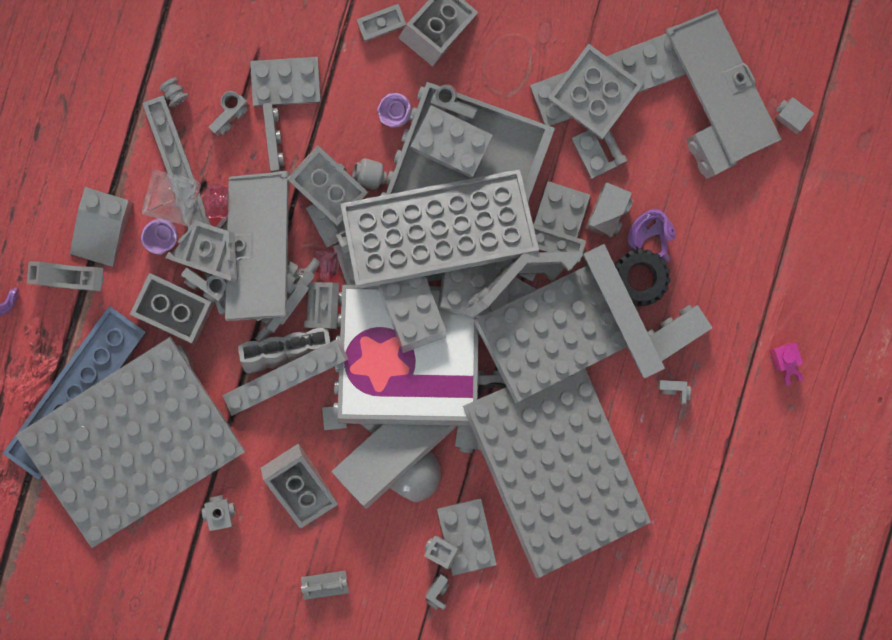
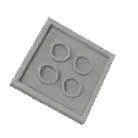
M588 44L550 94L548 100L600 139H603L637 94L643 83Z
M512 259L443 272L438 309L469 316L465 312L470 306L468 301L476 293L479 294L487 287L501 270L512 262ZM509 284L488 308L475 315L474 318L482 317L506 305Z

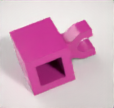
M796 342L770 349L776 371L784 370L785 385L791 384L790 376L792 374L796 375L798 382L803 381L802 374L796 368V366L803 364Z

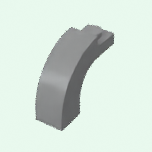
M29 261L26 284L101 291L104 281L103 268Z

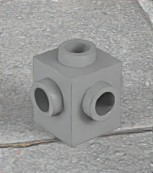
M223 495L210 497V502L205 503V508L202 509L204 522L208 521L209 531L234 526L233 516H236L234 502L230 503V498L223 499ZM217 509L221 510V515L217 514Z

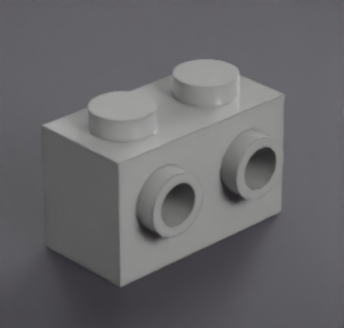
M712 126L686 139L688 149L694 155L698 163V169L705 179L737 164V162L730 164Z

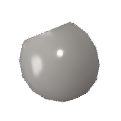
M429 451L390 488L413 502H421L429 498L438 489L441 481V466L436 455Z

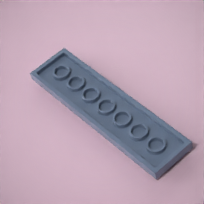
M109 306L17 433L123 367L147 332ZM15 436L2 454L35 478L41 480L43 478L42 474Z

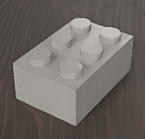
M431 105L411 145V150L468 178H474L493 135Z
M149 273L130 315L196 344L215 303Z
M425 276L379 285V292L403 353L446 338L445 325Z

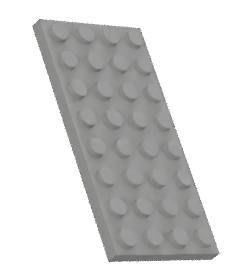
M520 169L341 203L356 289L516 259L523 253H539Z

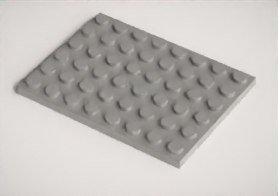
M171 337L15 435L91 548L245 452L244 447Z
M585 368L517 403L514 402L508 388L505 387L463 406L535 578H540L651 523Z

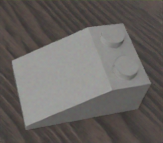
M428 0L406 24L398 38L431 66H434L474 19L478 11L464 0Z
M85 187L78 208L70 254L114 267L133 202Z
M299 444L261 467L263 481L300 529L338 505L337 500L316 467Z

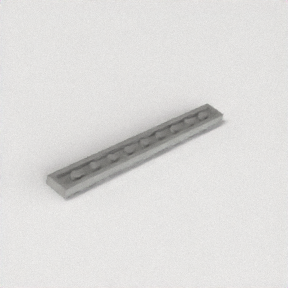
M163 95L142 103L187 227L189 228L195 220L212 226L165 96ZM204 272L206 279H208L210 276H213L212 274ZM215 280L212 283V290L214 292L221 291L223 287L222 281ZM226 296L222 302L215 300L220 315L225 314Z

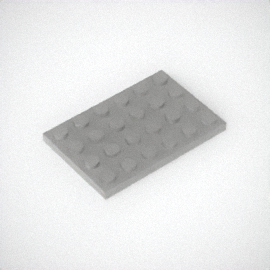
M589 265L474 320L515 403L628 347L599 289V285L590 271Z

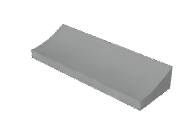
M605 244L584 253L583 257L587 265H589L596 283L599 285V289L609 306L616 324L619 326V330L628 345V349L641 376L646 378L665 369Z
M383 424L331 472L348 492L367 509L458 425Z

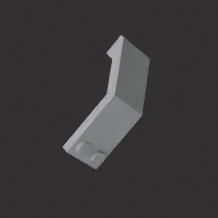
M580 251L523 253L520 257L507 264L487 287L479 294L476 293L468 301L470 306L465 312L472 318L488 308L517 274H544L552 282L564 268L568 271L571 270L583 254Z

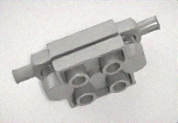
M313 258L307 268L298 270V265L287 260V317L256 319L257 321L261 320L263 324V329L255 338L259 342L265 340L270 333H274L280 324L283 325L309 290L307 286L314 278V272L321 262Z

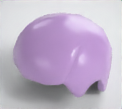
M392 93L381 99L377 109L380 122L391 128L401 127L406 124L412 112V107L407 97L399 93Z
M160 218L149 222L144 227L141 235V241L145 249L157 255L172 249L178 239L176 227L169 220Z

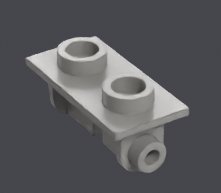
M346 570L301 577V591L304 600L349 593Z

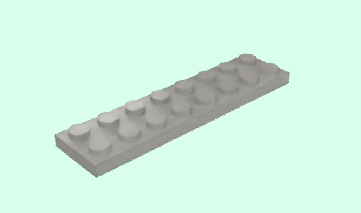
M667 34L606 56L643 83L637 94L687 75ZM567 72L530 85L545 125L554 126L572 119L571 116L548 100L550 94Z

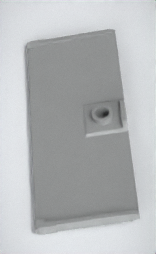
M717 9L665 30L730 164H735L742 158L782 140L755 87V79L748 65L743 63Z
M288 171L229 177L227 231L235 235L237 280L233 282L226 279V321L287 317Z

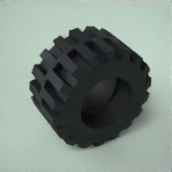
M649 249L632 250L615 263V267L635 307L648 306L663 297L669 288L668 283H670L671 278H669L670 270L666 267V261L660 258L661 255L653 253ZM635 265H645L653 274V284L646 291H636L628 282V272Z

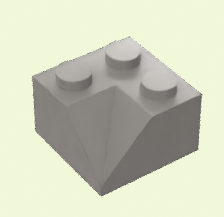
M606 182L601 189L585 229L609 239L612 238L613 234L618 235L622 223L619 222L620 217L629 212L633 200L630 199L632 193Z

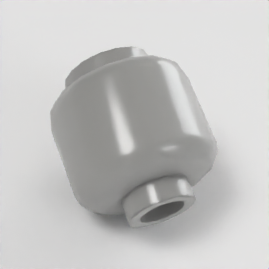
M366 158L355 163L352 178L363 188L369 190H376L380 184L384 185L387 177V172L384 171L382 163Z

